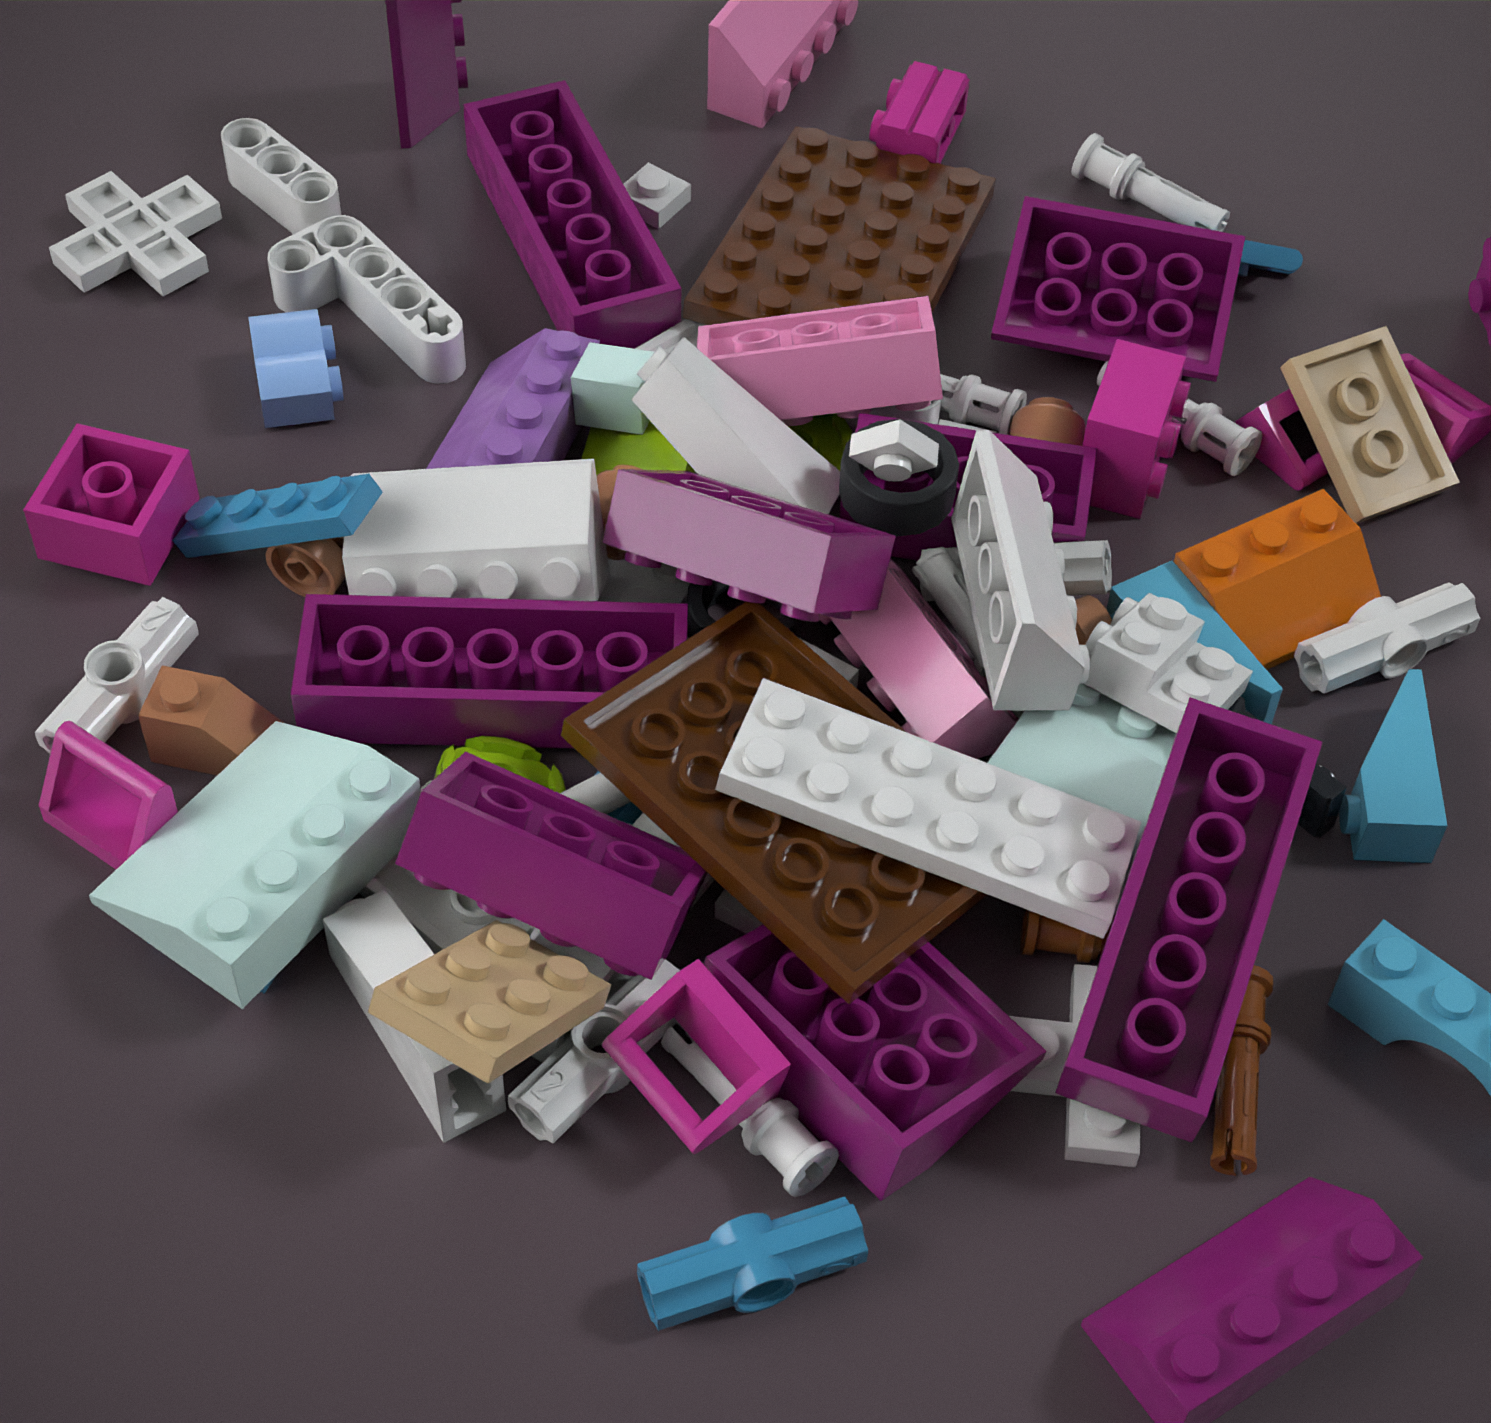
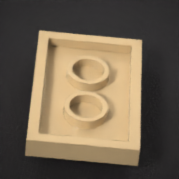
M1387 326L1290 358L1280 367L1345 510L1356 524L1445 492L1460 483Z
M495 920L376 986L368 1013L489 1084L602 1010L612 984L589 972L588 968L579 960L559 955L530 939L529 934L524 929L513 924Z

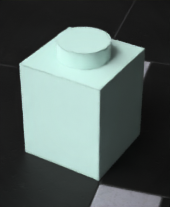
M589 342L571 376L576 425L643 435L650 420L631 399L645 383L637 373L654 352Z

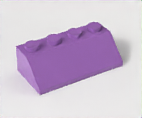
M544 328L490 362L426 469L563 461L582 425H576L571 376L589 342L600 344V340L578 336L570 331H556Z

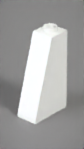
M683 337L670 353L659 347L638 371L637 375L645 383L631 400L699 475L829 514L840 494V471L686 338Z
M384 889L365 899L351 900L342 905L334 914L323 918L330 957L443 1143L505 1112L503 1074L488 1084L368 1013L376 986L434 955Z

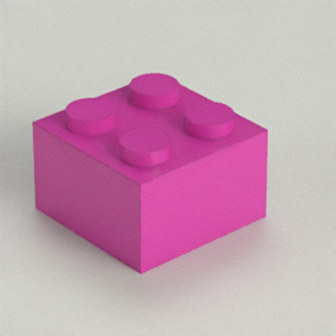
M1120 339L1116 340L1087 420L1083 446L1097 448L1089 506L1140 519L1148 496L1159 499L1168 468L1167 464L1160 463L1161 457L1167 459L1173 457L1181 430V424L1171 422L1172 416L1182 418L1191 383L1181 381L1186 356Z
M77 423L23 511L38 559L151 586L175 544L172 540L187 522L185 519L187 511L199 501L200 497L188 449Z

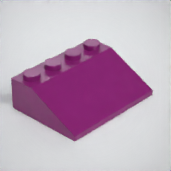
M1025 196L991 332V339L1108 362L1116 340L1120 339L1186 356L1182 376L1216 382L1246 236Z
M763 924L708 955L704 962V966L791 1063L777 1098L792 1102L799 1110L798 1119L820 1141L832 1143L838 1150V1159L880 1201L929 1169L1044 1059L1047 1052L929 942L851 1004L843 1000Z

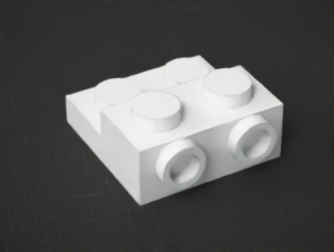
M1148 593L1140 602L1129 597L1125 598L1117 609L1111 625L1104 621L1099 622L1086 643L1090 658V669L1085 685L1177 733L1190 697L1228 710L1245 692L1253 671L1235 662L1234 658L1227 652L1198 643L1197 640L1205 621L1188 613L1179 602L1165 597H1157L1151 593Z

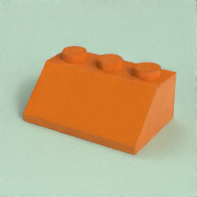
M1324 489L1176 553L1174 563L1266 670L1294 658L1298 643L1347 624L1359 608L1367 602L1381 597L1361 528Z

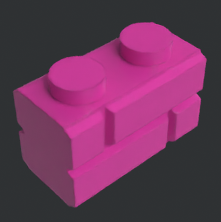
M914 61L908 67L902 80L896 78L892 80L886 99L887 110L876 111L870 128L869 140L876 142L878 149L901 155L917 154L925 157L931 163L941 164L966 113L970 81L967 74L945 68L942 72H939L937 66Z

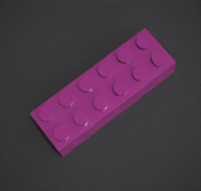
M558 81L463 104L467 155L557 331H570L578 336L600 340V344L635 349L680 323L682 288L566 81Z
M306 594L291 689L296 726L357 743L454 744V746H465L466 739L490 736L508 738L534 748H574L561 736L564 719L686 641L688 635V604Z
M1191 697L1189 698L1055 1094L1185 1141L1193 1142L1209 1112L1323 743L1322 741Z

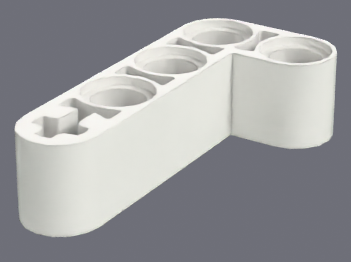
M335 215L279 241L269 250L267 260L274 302L279 309L284 312L317 309L340 298L425 381L445 384L455 381L463 375L466 369L461 317L361 221L351 216Z

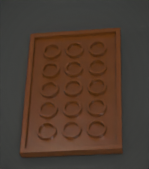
M795 126L685 297L683 318L705 325L924 296L929 297L931 311L933 312L993 197L996 178L979 174L971 168H955L940 163H931L925 157L917 154L901 155L878 149L871 142L844 139L829 135L818 128Z
M746 601L566 717L563 722L561 736L843 1000L851 1004L988 894L715 790L721 769L763 678L906 732L759 603Z

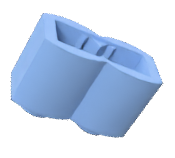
M317 309L248 317L265 428L335 420L333 402L343 401L344 397L339 366L328 367L327 360L336 359L332 325L320 326Z

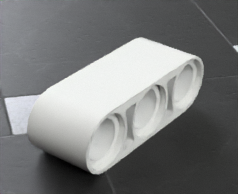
M240 118L229 122L223 127L221 140L229 182L292 234L326 218L341 215L336 179L267 124L258 119Z

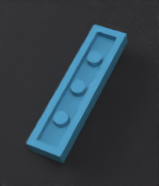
M368 473L343 478L332 476L323 481L299 485L288 483L280 488L261 491L249 489L240 494L223 497L207 496L196 502L187 511L185 516L187 522L172 541L186 558L351 536L383 491Z

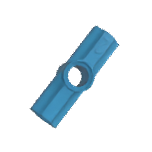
M842 1197L771 1220L769 1215L764 1213H751L739 1216L718 1227L711 1234L709 1241L638 1263L637 1276L651 1322L655 1324L659 1331L732 1306L735 1307L736 1311L742 1313L765 1310L788 1298L795 1291L798 1284L867 1262L868 1248L864 1237L863 1225L854 1204H850L846 1197Z

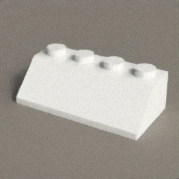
M976 430L951 519L993 710H1070L1079 684L1087 682L1090 658L1086 645H1079L1075 630L1077 623L1076 601L1073 596L1066 594L1063 582L1065 573L1064 554L1061 548L1054 547L1051 535L1053 528L1051 504L1043 502L1037 476L990 430Z
M594 459L369 472L383 493L354 534L344 536L342 559L349 595L598 601L610 578L606 544L602 543L604 528ZM353 473L351 476L362 475V474H368V473Z

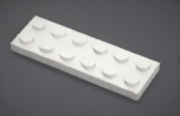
M764 678L721 769L715 788L719 792L1102 939L1111 925L1141 825V821Z

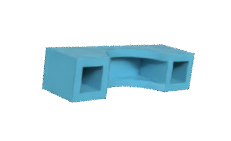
M1383 919L1345 961L1327 1005L1383 1045L1398 1040H1412L1425 1043L1443 1051L1466 1067L1481 1082L1491 1096V993Z

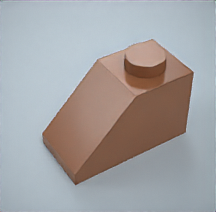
M163 665L138 715L151 762L212 775H218L275 721L284 723L225 678Z

